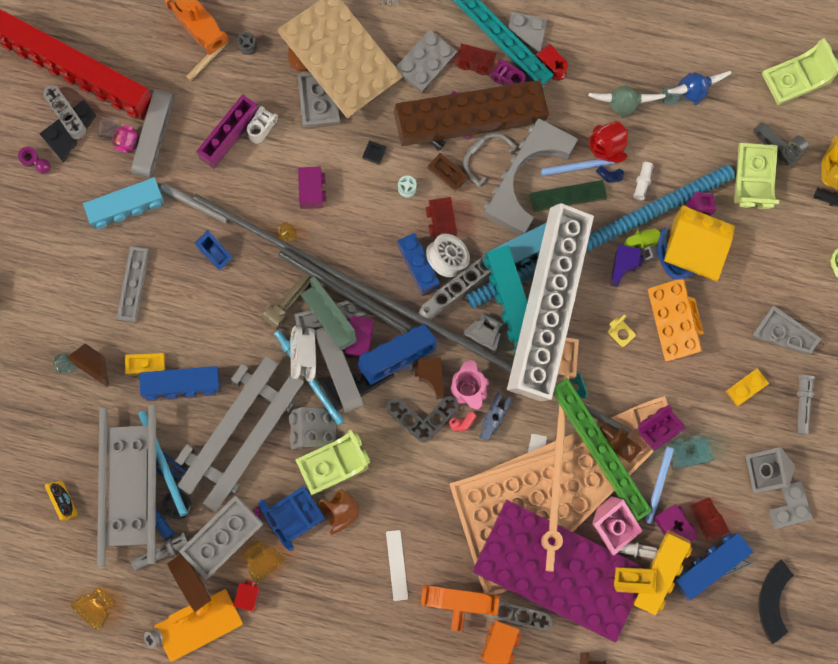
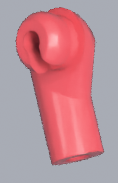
M470 411L465 419L453 418L450 420L449 425L453 431H467L478 416Z

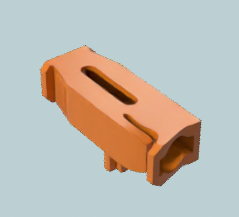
M165 0L167 8L173 10L180 24L198 44L205 48L208 55L213 54L228 42L227 34L219 29L214 18L198 0Z
M423 585L421 605L453 610L451 630L463 632L465 612L498 616L500 595Z

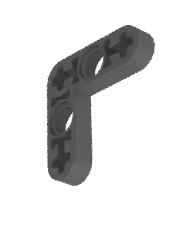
M763 122L753 129L756 137L764 145H778L777 157L788 167H792L798 162L809 148L807 141L799 135L787 145Z
M447 396L422 420L404 402L394 398L387 403V412L419 442L426 443L457 412L459 403L455 397ZM448 401L450 403L453 401L454 409L449 408L446 411L447 417L442 411L438 410L439 408L442 410L446 408L447 404L445 402ZM391 404H400L399 409L402 412L404 411V409L407 410V412H405L402 415L401 419L398 418V416H400V413L398 411H391ZM435 414L441 415L442 423L434 424L431 420L432 416ZM408 415L415 418V423L411 426L404 423V419ZM418 422L421 423L420 429L423 431L428 430L427 438L425 436L421 438V433L417 429L415 432L412 431L418 425Z

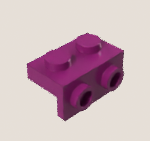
M670 405L660 408L653 416L644 419L638 425L640 436L653 451L686 430L685 425L676 417Z

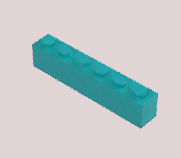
M509 245L484 253L483 262L486 269L489 268L490 270L489 280L491 286L496 288L497 294H495L497 304L502 306L503 312H501L503 322L508 325L507 335L510 342L513 341L515 349H513V353L515 356L528 302Z

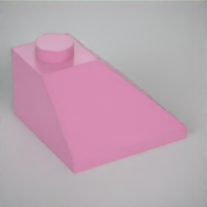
M611 496L597 508L592 524L612 555L619 552L642 532L641 527L623 499Z

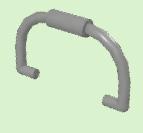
M494 132L486 134L482 138L480 137L467 150L468 152L464 157V171L469 179L479 187L487 179L483 177L479 181L471 174L468 168L470 156L487 139L493 137L501 138L512 146L508 151L509 154H512L518 148L510 138L501 133Z

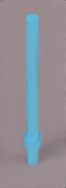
M281 330L276 331L274 335L281 343V348L285 354L288 353L291 357L290 340H287ZM315 378L313 381H307L338 426L345 422Z
M146 411L139 412L138 415L142 425L148 426ZM156 438V459L180 516H185L188 512Z

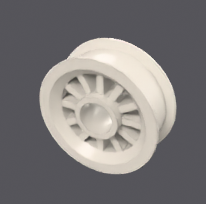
M451 234L439 235L426 250L427 260L431 267L445 277H456L470 262L469 251L465 244Z

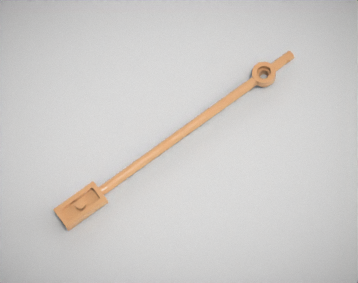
M566 338L557 374V376L562 377L561 381L566 378L569 380V378L574 379L576 377L578 339ZM560 404L549 531L541 539L542 546L547 550L545 571L554 572L555 550H558L563 543L561 534L557 532L566 414ZM549 538H552L554 540L553 545L549 544Z

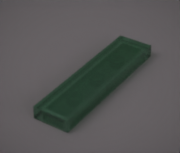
M599 180L530 193L533 212L549 210L560 203L572 206L607 199L604 181Z

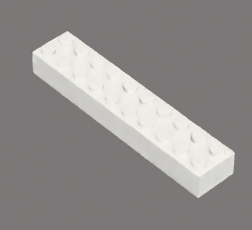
M562 203L551 207L507 387L508 391L538 401L552 400L594 218L593 215Z

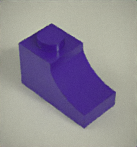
M618 245L615 252L610 286L618 287L623 275L630 271L635 272L638 266L642 265L643 255H640V248Z

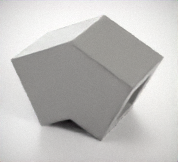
M657 245L648 246L641 250L644 261L652 262L659 260Z

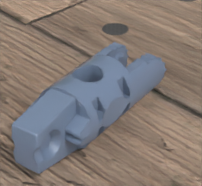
M497 392L480 425L483 430L479 438L484 441H488L492 433L496 434L513 400L508 397L502 409L497 407L502 397L500 392Z

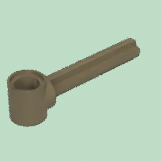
M304 273L278 305H270L264 311L262 319L276 330L280 329L287 320L286 312L311 284L310 279L312 277Z

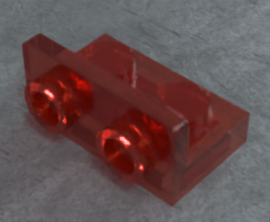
M461 43L455 66L462 70L476 71L480 75H489L492 72L497 53Z

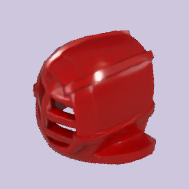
M619 120L604 126H595L590 136V149L593 155L607 162L619 163L625 161L627 154L624 150L627 147L628 129H625Z

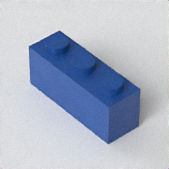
M412 233L397 240L398 248L421 295L423 296L438 289L440 282L429 264L416 234Z

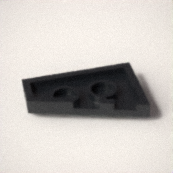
M83 100L73 107V110L87 130L95 119L96 114ZM68 115L65 121L70 120L73 115ZM60 119L39 133L63 163L71 149H74L78 140L71 137ZM76 125L73 126L75 131L79 130Z

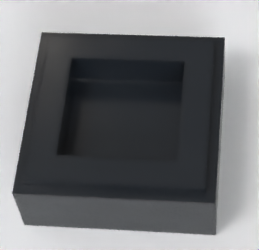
M369 140L362 159L380 165L386 151V146Z

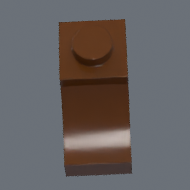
M441 358L418 359V365H414L415 377H419V382H425L433 389L436 400L444 399Z

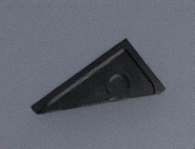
M363 373L353 374L352 377L360 397L391 380L395 375L392 373L371 385ZM319 378V384L337 411L342 409L343 406L333 380Z

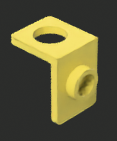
M623 315L620 319L616 317L609 324L611 328L608 333L621 347H625L636 336L624 322L627 317L626 315ZM623 329L628 332L629 336L626 340H621L618 337L619 330Z

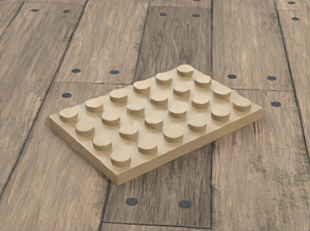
M319 0L277 30L279 35L347 119L403 78L401 73L342 0Z

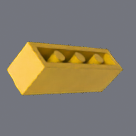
M667 530L649 569H656V594L638 593L633 602L635 606L655 616L658 610H663L666 603L664 598L667 593L670 594L675 585L673 580L676 575H680L684 566L682 562L684 558L689 557L692 551L690 540Z

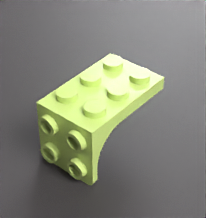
M823 38L806 53L764 70L762 76L777 105H780L830 84L838 74V59L834 57L831 45Z
M739 143L734 203L740 204L739 207L751 208L758 205L759 209L774 208V205L780 204V200L775 198L778 145Z
M350 429L340 439L295 459L312 496L369 469L370 459L366 450L361 451L360 449L362 442L357 432L353 433L352 429Z

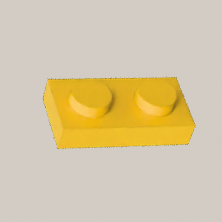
M164 353L125 355L126 375H139L140 372L165 370Z
M757 368L725 392L738 407L769 383Z

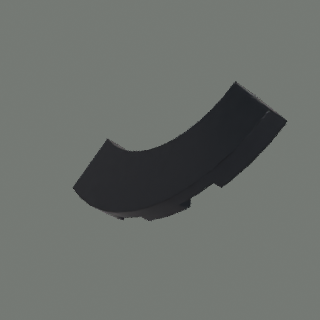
M782 559L774 564L765 576L758 598L760 622L771 644H774L788 633L780 614V598L785 585L794 574Z

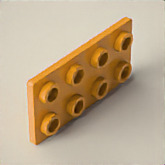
M684 279L674 280L649 288L648 293L665 361H672L701 352L702 349L698 336L704 335L696 300L688 296Z
M226 589L210 596L211 601L194 612L189 605L168 616V619L154 626L163 636L162 645L171 662L243 625Z

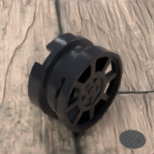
M179 491L189 514L192 505L191 500L185 493ZM167 493L162 500L163 512L172 519L179 520L185 518L187 515L180 516L171 493Z

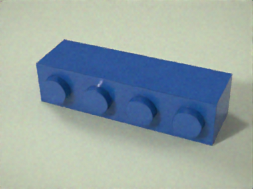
M425 324L413 327L409 332L396 336L392 341L382 343L376 349L363 353L359 357L358 368L371 385L436 351L437 340Z
M217 366L139 373L140 396L146 399V401H157L159 397L172 400L177 399V396L185 395V398L197 397V394L215 396L216 393L221 392L220 370Z
M729 533L721 539L723 541L718 547L716 544L706 551L708 555L704 558L699 556L691 562V568L688 570L683 568L680 575H676L677 578L673 582L687 601L695 598L753 553L739 533L734 535Z

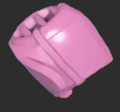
M468 360L464 362L460 371L454 374L451 391L457 398L458 403L468 404L473 409H479L482 407V400L486 399L489 382L484 377L482 371L478 370L475 361Z

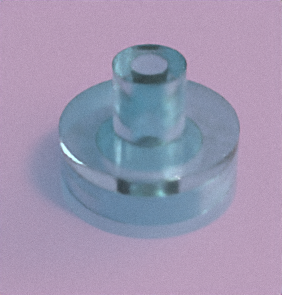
M674 86L664 88L661 93L666 95L665 98H662L665 105H676L680 101L681 94H670L667 92L668 89L676 88Z
M61 353L54 358L53 368L56 372L68 373L73 369V363L67 359L68 354Z

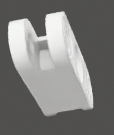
M294 326L290 337L292 379H298L299 375H304L307 381H313L316 372L315 330L307 328L305 333L302 334V328Z

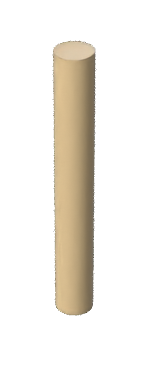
M228 42L213 54H207L186 75V78L191 82Z

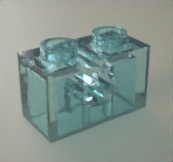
M702 435L691 437V441L683 442V439L671 441L672 445L668 447L674 448L670 461L672 470L713 461L709 438H702ZM686 450H693L694 453L690 455V453H686Z

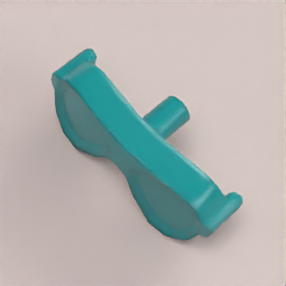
M576 372V377L570 380L579 385L576 391L579 397L587 398L585 387L587 384L584 383L582 375Z

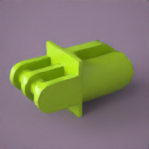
M655 228L640 232L637 230L634 236L627 238L624 246L640 248L641 250L648 246H655L658 244L660 232Z

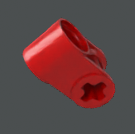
M548 44L535 54L554 75V80L558 81L565 78L568 63L554 46Z

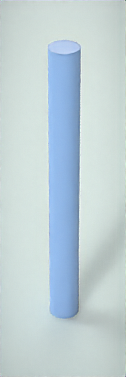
M596 159L542 168L541 175L546 176L615 164V162Z
M668 446L664 453L649 505L652 512L647 514L645 522L649 524L653 523L674 448Z

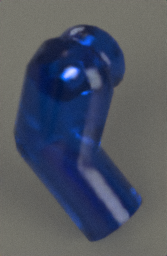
M603 165L596 170V173L608 183L620 182L625 175L622 169L609 172Z

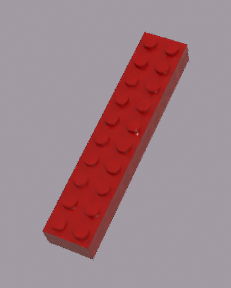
M0 9V44L4 49L10 52L12 50L17 52V55L24 60H27V58L32 60V63L39 68H47L48 72L52 75L63 77L70 85L76 84L80 86L79 88L87 94L90 92L95 94L98 100L102 102L108 101L113 108L119 111L121 109L126 111L127 115L131 118L144 120L152 97L148 88Z

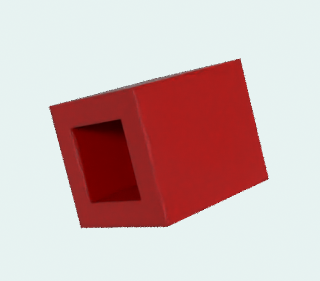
M248 580L245 581V584L240 583L233 606L255 612L261 588L257 587V583Z

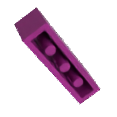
M242 94L196 151L199 159L215 169L245 132L258 110V105Z

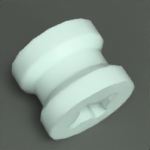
M411 176L400 178L398 182L399 194L405 198L414 196L416 193V180Z

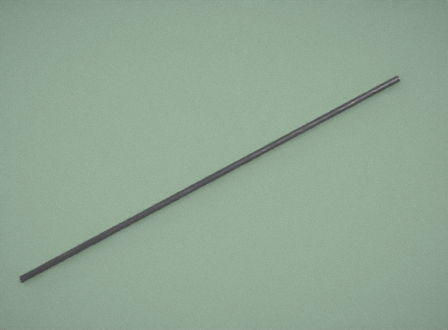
M198 194L193 196V201L280 248H287L322 271L422 325L425 324L427 328L511 373L512 364ZM584 404L593 418L602 423H607L617 431L623 427L627 436L631 432L630 428Z

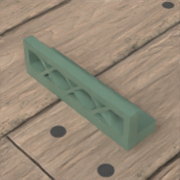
M315 276L310 279L312 288L301 293V297L339 350L342 351L357 342L355 330Z

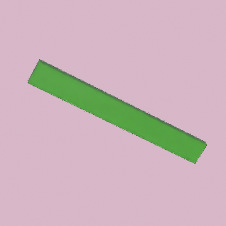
M568 378L556 384L553 395L619 499L625 501L638 522L652 512L651 508Z

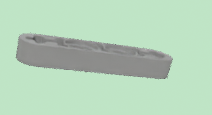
M55 85L46 87L43 95L73 139L84 137L87 131L86 127L60 89ZM54 93L57 98L53 99L51 95ZM65 103L63 108L57 109L59 104ZM68 115H73L70 120L65 121ZM76 125L79 130L75 131L73 126Z
M499 601V608L501 606L509 608L510 613L507 617L503 618L499 613L498 616L480 614L539 631H546L552 625V619L546 613ZM520 611L528 613L529 619L527 622L522 623L518 620V613ZM532 613L536 614L534 618L541 619L544 616L545 620L548 621V625H544L543 628L540 627L538 622H533L534 626L530 625Z

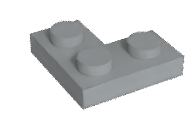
M801 481L792 483L789 487L781 488L786 506L768 510L773 529L813 519Z

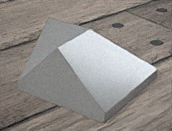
M781 447L746 455L753 494L790 486L796 466Z

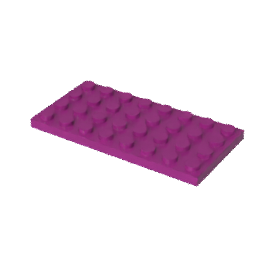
M506 499L472 572L616 643L634 604L633 602L638 593L616 592L614 588L616 567L647 568L618 554L612 555L608 549L557 524V532L561 534L563 543L558 550H555L554 572L545 571L547 550L542 546L541 539L549 531L550 520ZM549 538V544L553 545L554 540L552 538Z

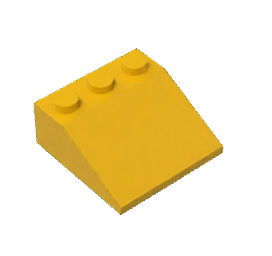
M682 205L673 219L664 261L717 282L732 243L735 226Z

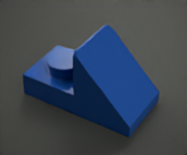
M209 230L194 243L199 252L206 256L218 270L222 269L233 258Z

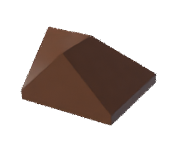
M85 343L67 357L75 366L104 386H108L109 381L105 357Z

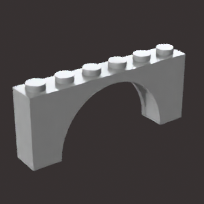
M539 118L536 124L532 123L527 132L529 133L528 138H523L519 145L520 152L518 155L516 153L513 155L510 161L512 166L509 170L506 169L501 177L503 180L501 185H496L492 193L494 195L492 201L488 200L483 209L485 211L484 218L518 236L528 232L534 217L528 214L516 199L513 179L517 171L526 162L541 156H555L568 160L578 141L574 136Z

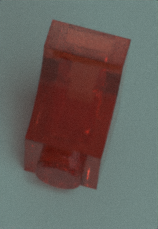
M710 497L690 505L706 541L729 533L722 514L717 511Z

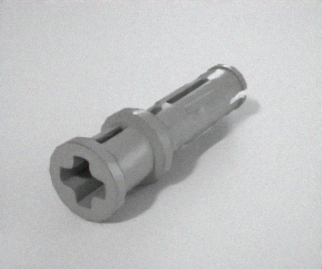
M798 375L799 391L796 395L799 397L796 434L809 435L811 399L815 394L813 393V381L816 380V377Z
M182 532L181 536L172 540L168 539L164 545L155 548V562L168 555L175 556L190 541L187 534ZM147 553L131 559L135 571L149 565L147 564Z

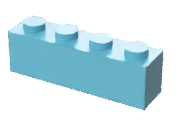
M154 177L85 202L83 206L93 229H103L112 222H122L131 215L138 216L145 210L157 209L165 202Z
M546 223L492 250L509 245L515 266L521 265L523 267L525 264H529L531 259L539 257Z

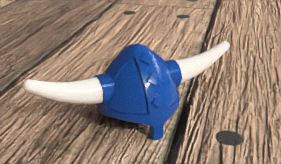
M731 71L710 77H705L696 72L689 73L680 80L678 87L668 89L667 92L670 94H682L685 98L694 102V105H698L707 96L708 87L729 76Z

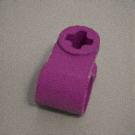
M502 59L498 61V66L494 72L489 74V77L494 82L502 86L519 84L514 83V79L520 80V83H525L524 73Z

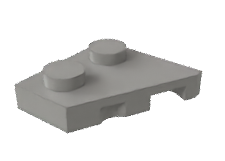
M512 12L508 29L522 43L528 44L535 49L534 52L538 53L541 51L547 19Z

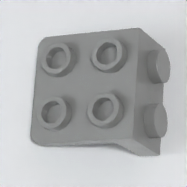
M300 407L290 411L289 423L291 424V434L289 441L292 450L306 447L321 448L336 441V422L327 409Z

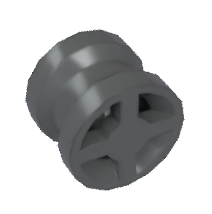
M249 32L239 35L237 42L241 53L244 55L255 53L257 50L255 36Z

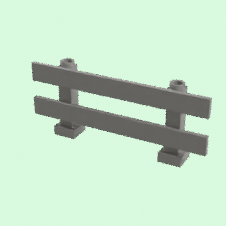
M265 356L253 375L248 373L249 368L241 364L231 378L232 383L239 386L242 383L245 387L198 456L194 455V450L186 445L175 460L183 467L185 464L190 466L177 487L191 495L203 476L216 483L203 503L215 512L219 510L229 493L234 495L240 487L237 481L283 413H290L295 405L292 400L305 382L299 377L298 379H292L290 374L279 392L266 385L279 365L267 356ZM260 395L271 402V404L225 472L221 473L212 467L211 464L257 396Z

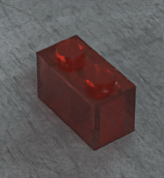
M451 197L429 200L428 207H425L427 218L431 219V224L428 225L430 236L434 237V241L441 234H451L457 237Z

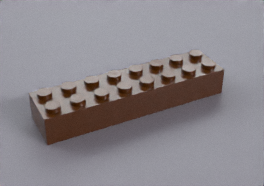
M541 80L396 103L394 109L401 147L528 126L532 123L536 124L538 118L546 121L549 115Z

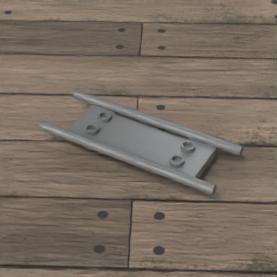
M148 405V426L107 428V408H99L97 567L105 566L106 546L147 545V564H155L156 405ZM107 452H109L108 522H106Z

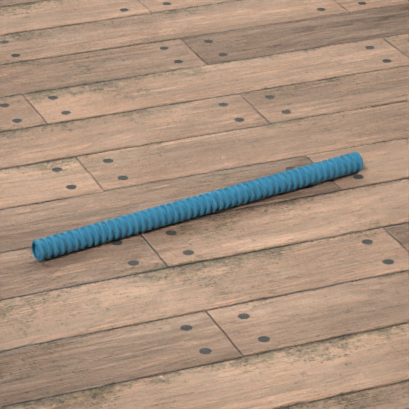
M726 164L724 167H720L719 170L716 169L714 172H710L709 175H704V178L700 177L699 180H694V183L690 182L688 185L686 184L678 190H674L673 193L670 192L668 195H664L663 198L660 197L658 200H654L653 203H648V206L644 205L643 208H638V211L634 210L633 213H628L627 216L624 215L622 218H618L617 221H612V224L608 223L607 226H602V229L598 228L597 231H592L586 251L589 252L591 248L595 249L597 245L601 246L602 243H607V240L611 241L612 238H617V235L621 236L622 233H627L628 230L631 231L633 228H637L638 225H643V222L647 223L648 220H653V217L657 218L658 215H663V212L667 213L669 210H673L674 207L677 208L679 205H683L684 202L687 203L696 192L707 193L709 189L713 190L714 187H719V184L723 185L725 182L733 180L735 178L734 170L730 165ZM535 259L534 263L530 262L529 265L525 264L524 268L519 267V270H517L522 285L524 282L528 283L529 279L533 280L538 259ZM488 283V286L483 285L482 289L477 288L476 292L473 290L472 294L467 293L466 298L471 308L476 309V306L480 307L482 303L486 304L488 300L492 301V298H495V294H497L495 286L492 287L491 283Z

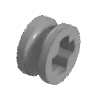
M154 628L151 631L145 632L144 640L146 645L153 649L156 646L162 645L163 636L157 628Z

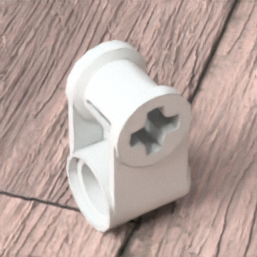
M260 106L247 127L250 141L255 144L261 143L276 124L278 115L276 113L272 114L265 110V107ZM255 130L260 131V133L257 135L252 134V132Z

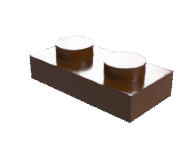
M441 153L428 165V169L455 192L468 179V176Z

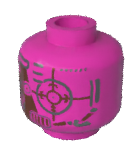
M123 125V128L118 127L115 129L112 145L115 146V150L129 154L130 151L135 150L139 135L134 132L133 127Z

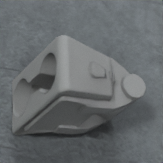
M483 313L479 322L474 321L464 331L463 338L491 354H495L500 342V333L498 331L502 328L503 323ZM484 322L493 326L494 330L484 325Z

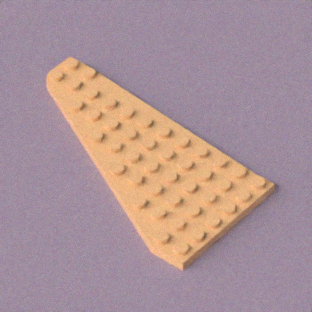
M665 396L645 402L611 417V419L630 428L631 432L627 437L642 448V451L631 463L615 453L629 476L654 452L640 436L638 425L644 419L653 416L657 410L668 405ZM602 422L597 423L599 428L604 424ZM578 432L564 437L557 523L573 532L614 492V489ZM556 441L475 476L449 484L474 565L506 499L550 520ZM631 445L625 446L623 453L632 455L634 447ZM478 575L483 593L497 595L509 591Z

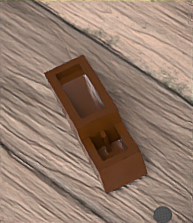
M182 554L167 563L175 581L194 612L211 601L201 578Z

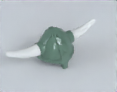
M622 85L612 93L588 94L589 97L609 102L611 108L621 115V118H625V116L633 113L638 107V103L650 102L665 98L666 96L665 94L636 93L628 85Z

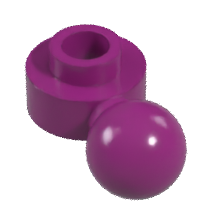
M23 147L18 153V159L24 166L30 167L35 165L36 171L40 174L49 172L50 163L46 159L39 160L38 153L34 148ZM28 155H32L30 160H26Z

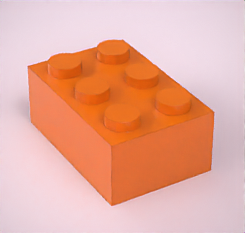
M493 621L480 661L488 664H512L515 656L511 654L513 647L518 646L521 635L518 634L519 629Z

